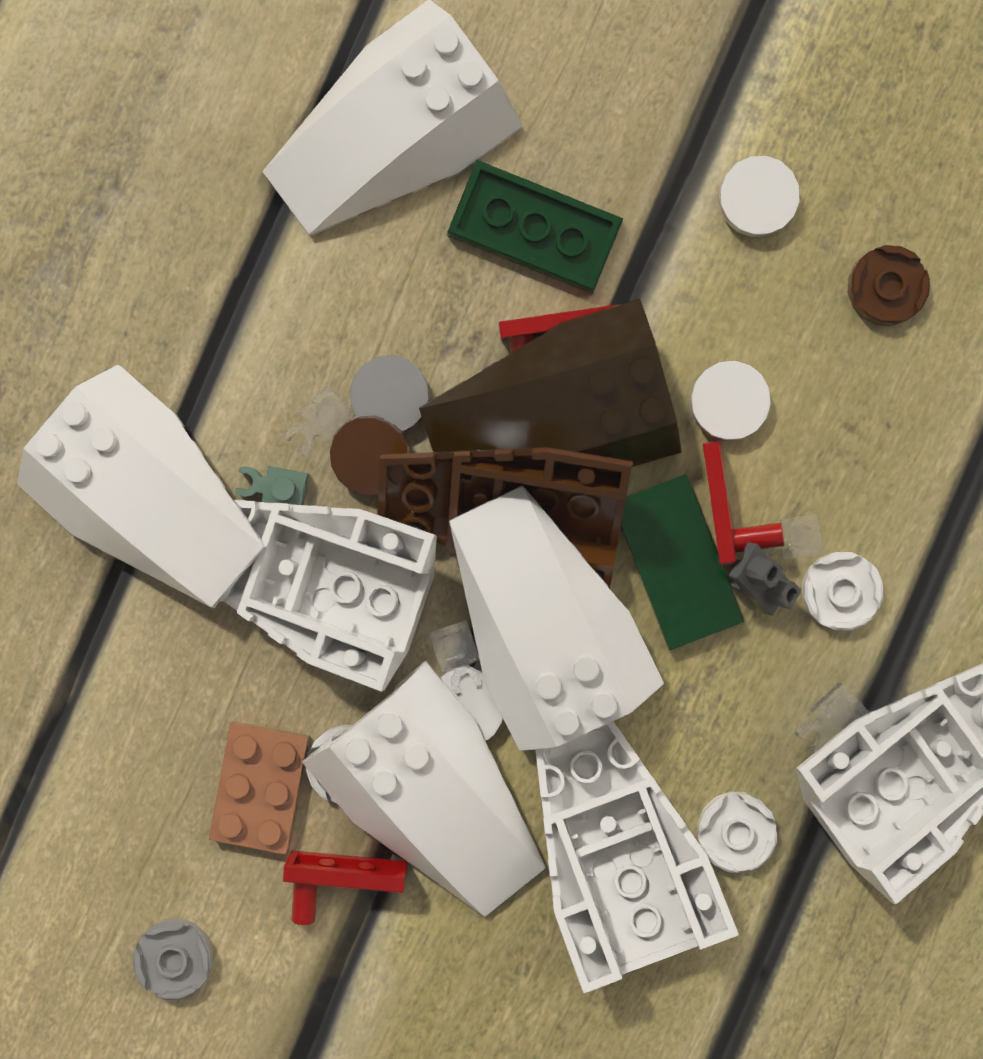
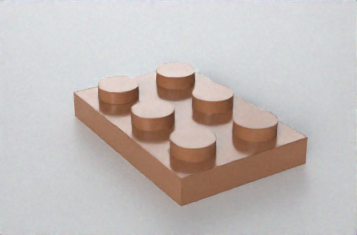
M236 721L230 723L209 840L285 855L288 853L305 766L302 762L307 756L310 735Z

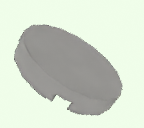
M394 355L379 356L365 363L355 374L350 388L351 406L357 417L375 415L384 418V420L389 421L392 425L395 424L404 433L422 419L419 407L429 402L428 384L420 369L409 360Z
M183 918L165 919L153 924L140 938L133 953V970L139 984L146 991L149 989L152 993L157 994L155 997L163 1000H181L195 994L208 979L214 964L213 946L208 935L197 924Z

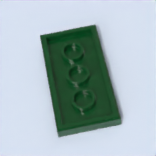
M476 159L447 231V236L593 294L624 218Z
M687 474L627 496L621 529L668 650H673L743 623L744 620L723 566L719 562L718 553Z

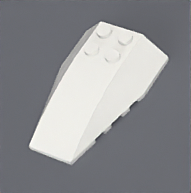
M427 0L365 46L262 172L309 236H313L359 217L358 214L376 207L378 209L390 204L392 200L411 192L413 194L429 188L428 185L460 175L475 164L476 159L480 160L521 130L523 125L500 81L453 17L431 0Z
M116 365L76 386L23 448L17 485L73 536L214 608L266 546L237 503L233 502L225 490V485L208 465L203 457L204 454L196 442L192 441L179 417L122 366Z
M523 485L449 520L484 682L519 751L554 748L632 713L664 684L629 610L619 601L608 585L592 569L581 553L565 537L555 522Z
M233 500L234 503H237L266 547L220 601L234 608L247 621H251L265 630L268 636L293 650L297 653L296 656L306 663L373 689L384 691L409 652L434 578L437 535L362 509Z
M427 661L423 662L396 684L392 694L338 738L332 736L302 762L354 824L484 917L546 868L527 825L515 804V800L498 769L492 752L486 744L477 721Z
M983 663L856 719L795 768L803 800L843 856L857 872L893 904L899 903L956 854L964 843L962 837L971 825H976L983 815Z
M614 721L558 747L535 749L554 914L583 993L621 980L622 975L697 946L701 950L739 935L706 852L695 839Z

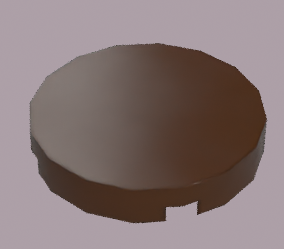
M884 245L867 252L855 263L848 277L847 293L852 307L863 319L875 325L893 326L905 322L923 308L929 296L930 277L928 271L924 269L920 262L921 259L915 252L902 246Z
M375 415L359 416L347 422L334 436L330 448L331 467L338 480L349 490L362 495H378L380 456L383 454L410 453L409 444L402 430L395 424L392 425L389 421L384 420V418Z

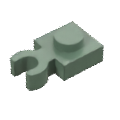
M268 466L267 475L263 477L254 468H239V473L249 474L252 477L253 484L249 489L236 488V494L243 497H253L258 493H263L261 502L304 505L309 479L308 473Z

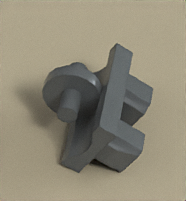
M750 542L745 546L743 560L734 562L732 570L728 575L730 583L737 591L745 593L764 614L771 616L774 615L778 606L791 609L801 593L800 587L783 574L782 567L775 560L770 559L758 544Z

